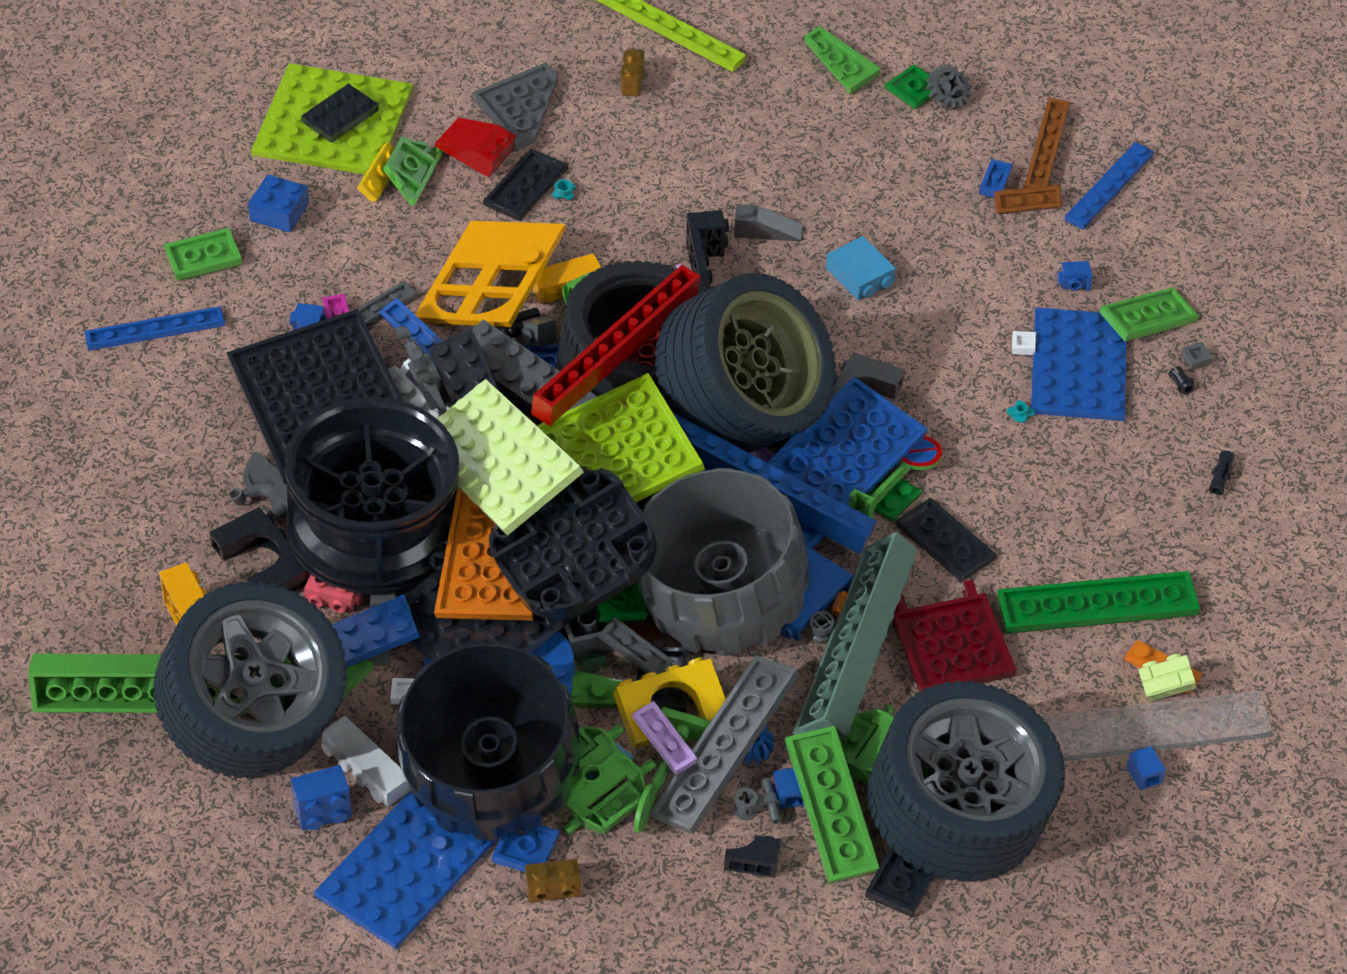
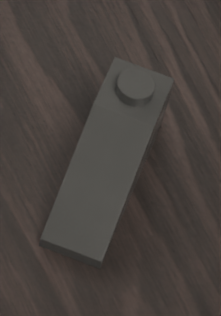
M736 204L734 237L801 242L802 224L761 206Z

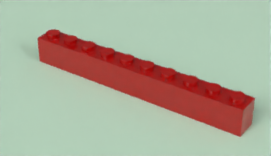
M683 264L680 265L533 395L531 414L548 426L555 423L662 327L668 315L678 305L698 295L701 276Z

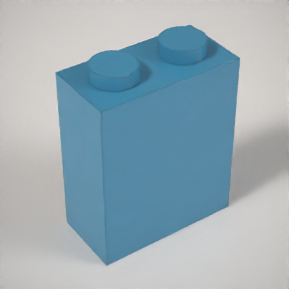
M864 236L828 253L826 258V269L858 301L864 297L869 298L876 291L882 288L887 289L894 283L896 268Z

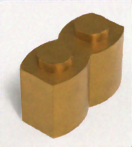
M626 49L623 54V66L621 68V94L638 97L642 91V79L644 77L643 50Z

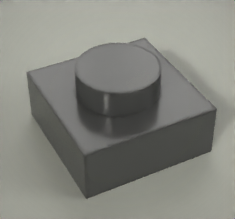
M1203 342L1182 348L1181 355L1191 370L1210 365L1213 362V356Z

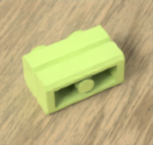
M1173 654L1167 657V661L1161 663L1150 661L1143 664V668L1138 669L1148 702L1197 688L1187 655Z

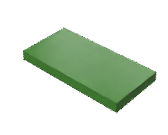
M1174 287L1101 306L1099 311L1124 341L1184 326L1197 321L1199 315Z

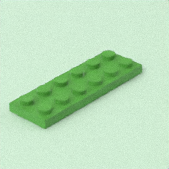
M835 725L786 737L785 743L828 884L877 872L879 865Z

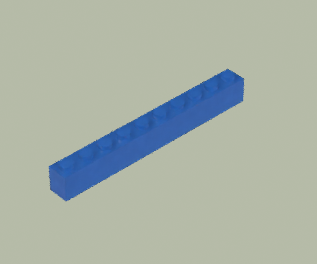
M673 413L703 462L705 468L703 471L729 468L757 474L768 479L781 494L789 498L800 523L861 554L872 536L877 523L876 520Z

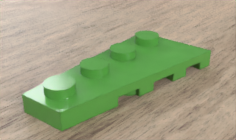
M576 670L571 695L573 706L618 708L613 693L616 687H618V683L622 681Z

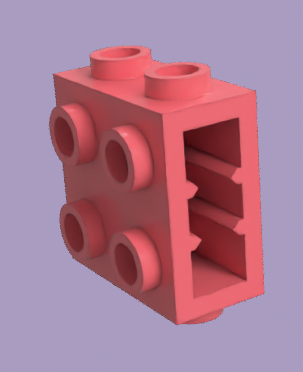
M310 575L304 588L305 597L310 603L313 602L317 608L321 606L332 608L337 613H344L345 611L352 613L355 606H360L363 594L331 587Z

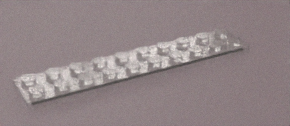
M1259 691L1042 716L1044 722H1047L1051 727V732H1054L1057 738L1056 741L1060 744V751H1062L1064 757L1063 761L1130 754L1136 749H1145L1151 746L1156 751L1268 738L1272 734Z

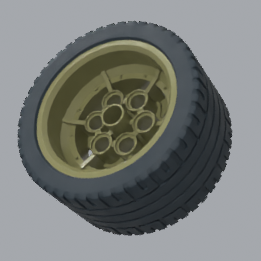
M763 273L738 275L684 301L665 319L658 335L657 350H655L656 376L659 379L658 385L670 410L748 453L757 451L810 428L822 417L827 406H829L835 387L834 379H836V362L834 361V351H832V341L829 339L830 335L826 331V326L821 321L819 313H816L814 306L808 302L809 300L802 296L800 291L794 289L792 285L786 284L785 281L777 279V277Z

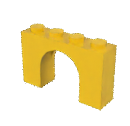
M702 657L689 661V665L683 667L673 665L666 668L665 672L656 675V672H651L643 675L641 680L633 682L632 679H628L618 683V687H616L613 695L633 749L651 744V742L633 720L632 715L651 703L652 695L660 689L673 687L685 691L694 701L699 717L712 721L726 699L711 658L703 660Z

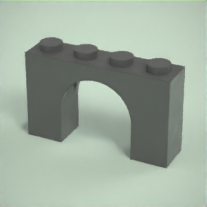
M853 352L849 360L844 361L840 376L836 375V379H834L835 387L832 397L849 380L856 377L878 394L895 399L903 385L905 370Z

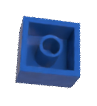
M267 174L248 202L250 221L291 232L309 205L308 186Z
M341 764L290 778L293 804L302 831L307 829L317 830L322 825L332 822L342 823L347 818L352 817L349 787Z

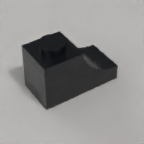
M755 835V839L744 847L726 848L724 870L775 878L780 856L781 839Z

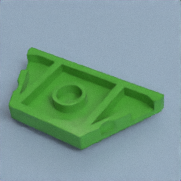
M401 137L397 142L383 170L411 206H414L443 151L438 148L428 147L426 142L413 141L405 137Z

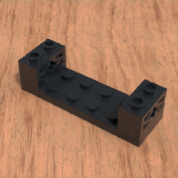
M722 210L686 214V247L691 270L700 275V282H703L710 289L715 286H711V283H713L712 271L707 270V267H709V257L725 256V248L729 246L727 234L725 235V232H729L728 219H724Z

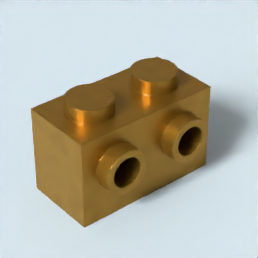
M577 859L525 865L529 903L581 896V879Z

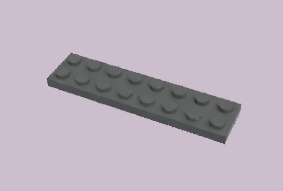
M755 655L692 749V752L697 757V763L673 777L649 813L652 819L694 835L798 678L799 673L797 669Z

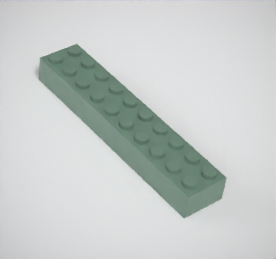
M898 532L865 547L847 592L848 595L838 615L794 728V735L834 725L839 740L845 739L850 734L853 719L859 711V703L866 693L865 687L873 674L872 669L875 661L880 655L879 650L882 642L887 637L888 626L894 618V610L901 599L900 594L908 581L907 576L910 568L915 562L914 557L917 548Z

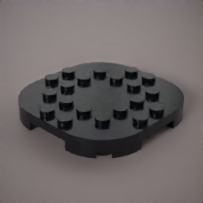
M587 466L581 467L583 473L508 536L496 524L492 534H489V547L499 570L523 605L540 617L561 620L582 615L637 582L645 575L654 561L657 551V540L647 515H644L625 489L620 478L606 469L600 468L598 471L588 470Z

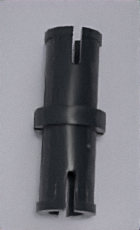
M1227 450L1220 452L1217 466L1212 470L1213 478L1209 486L1210 493L1217 495L1224 493L1226 482L1231 477L1230 469L1235 458L1232 452Z

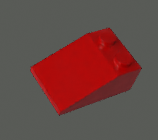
M458 117L436 141L434 146L475 171L490 177L513 151L516 135L497 124Z

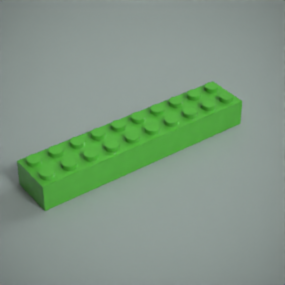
M32 654L28 677L33 712L158 713L155 708L156 700H154L153 693L155 689H153L157 664L162 654ZM208 654L215 656H225V654ZM234 654L239 661H245L243 655ZM270 680L273 687L280 688V684L277 681ZM206 682L211 697L216 701L221 689ZM229 695L233 702H241L238 696ZM288 696L279 698L284 712L287 709Z

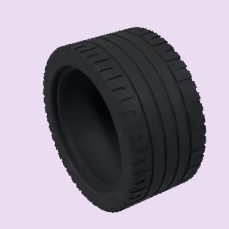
M624 261V263L617 262L614 265H606L604 268L600 267L596 271L589 273L588 276L583 277L572 289L566 302L557 356V370L561 371L595 341V337L607 331L677 268H672V266L666 264L661 265V263L657 262L651 263V261ZM703 282L699 283L698 295L710 289ZM624 360L590 392L598 397L647 373L651 376L660 393L662 390L659 388V379L656 376L657 367L635 364Z

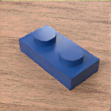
M991 159L979 188V194L994 198V191L1004 190L1012 171V164Z

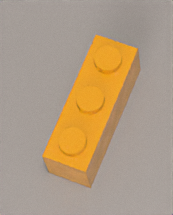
M594 253L546 266L534 285L533 291L540 304L554 302L558 298L563 297L562 288L566 283L586 273L596 271L601 266Z

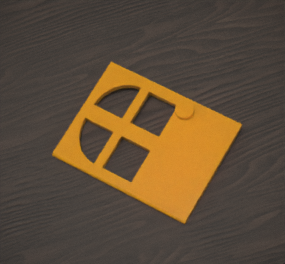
M470 221L415 315L423 323L476 326L484 319L494 327H511L565 233V224ZM455 268L482 269L473 285L447 284ZM500 270L527 271L519 287L492 286ZM440 295L466 296L457 313L444 311L437 306ZM485 297L511 298L504 305L492 311L475 314Z

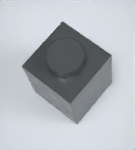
M537 316L520 322L521 344L541 347L557 342L556 319Z

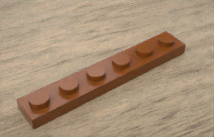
M1048 98L1024 188L1048 185L1070 101Z

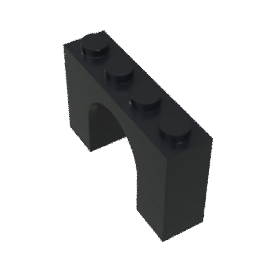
M260 507L209 532L211 546L223 561L255 547L270 549L279 556L271 567L248 578L247 581H254V583L261 581L266 582V584L273 583L279 587L284 586L290 591H296L307 584L311 574L295 558L283 530L277 529L270 514H265Z

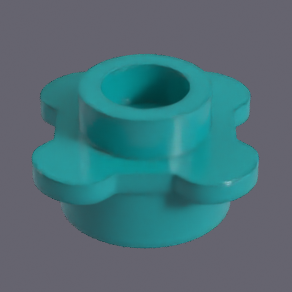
M562 179L554 184L555 191L552 193V196L555 199L565 198L566 200H572L574 198L573 191L576 190V185L571 181Z
M1019 400L1015 402L1013 407L1007 409V414L1014 421L1024 423L1030 416L1035 414V410L1028 407L1024 401Z

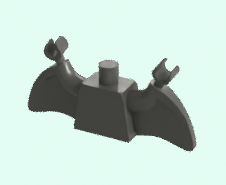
M407 326L396 327L398 340L406 339L404 346L411 361L408 363L409 369L431 410L440 407L444 414L447 411L445 403L451 400L430 355L424 354L415 339H411Z
M253 453L244 469L245 491L242 492L240 488L236 487L229 491V495L237 506L245 504L247 497L250 499L260 496L270 498L272 508L268 511V514H270L273 521L278 522L284 515L287 516L288 513L287 484L284 485L278 469L272 466L261 453ZM313 501L322 509L331 506L324 503Z

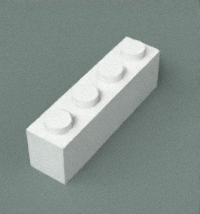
M346 716L323 731L321 734V747L325 754L329 757L333 755L337 759L338 764H341L343 771H350L360 787L366 786L377 803L383 802L389 807L410 792L402 769Z

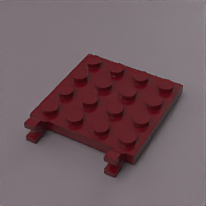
M973 580L963 581L965 590H962L964 595L962 598L908 609L903 594L900 595L901 599L894 610L892 623L918 690L921 692L925 688H932L936 684L942 685L944 682L954 683L955 681H963L966 683V681H973L977 684L978 682L985 683L1016 676V667L986 594L977 593Z

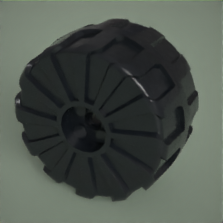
M494 642V644H466L453 648L450 652L440 656L433 662L427 663L418 671L398 706L397 748L404 778L419 808L425 806L436 817L437 824L442 829L452 834L456 830L469 833L476 840L497 841L499 835L509 833L523 835L541 826V819L547 814L555 813L562 808L571 795V779L577 775L580 767V732L569 691L566 685L559 682L549 663L538 655H532L514 647L512 644Z

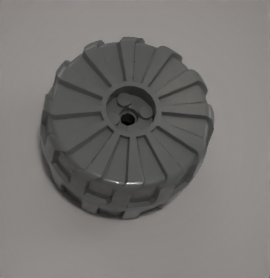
M729 468L702 471L675 480V482L662 489L658 494H655L645 504L643 513L649 518L656 535L657 551L651 567L636 583L653 624L662 635L668 633L680 641L681 647L694 653H698L700 649L715 651L720 656L741 653L744 647L751 645L760 647L768 644L780 635V629L785 624H791L797 619L805 605L804 592L808 589L810 583L807 547L791 501L786 495L781 494L768 479L757 474Z

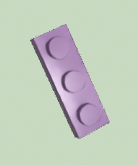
M654 701L633 713V720L675 775L697 763L695 754Z

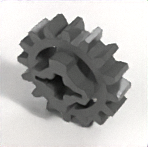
M947 64L945 67L939 65L937 69L930 73V77L926 80L930 83L926 89L931 90L928 96L935 98L934 104L940 102L942 109L948 106L949 111L954 107L961 108L963 104L965 105L969 101L968 98L972 95L969 91L972 85L967 84L970 78L963 76L964 70L958 72V66L951 69L950 64Z

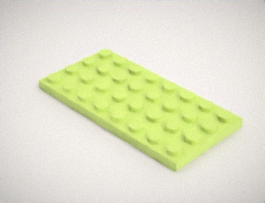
M486 379L437 418L450 432L457 446L459 455L457 487L507 536L583 473L581 467Z

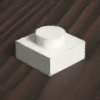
M1013 331L1012 354L1033 355L1035 353L1036 332Z
M392 678L391 704L400 703L402 696L406 695L414 679Z

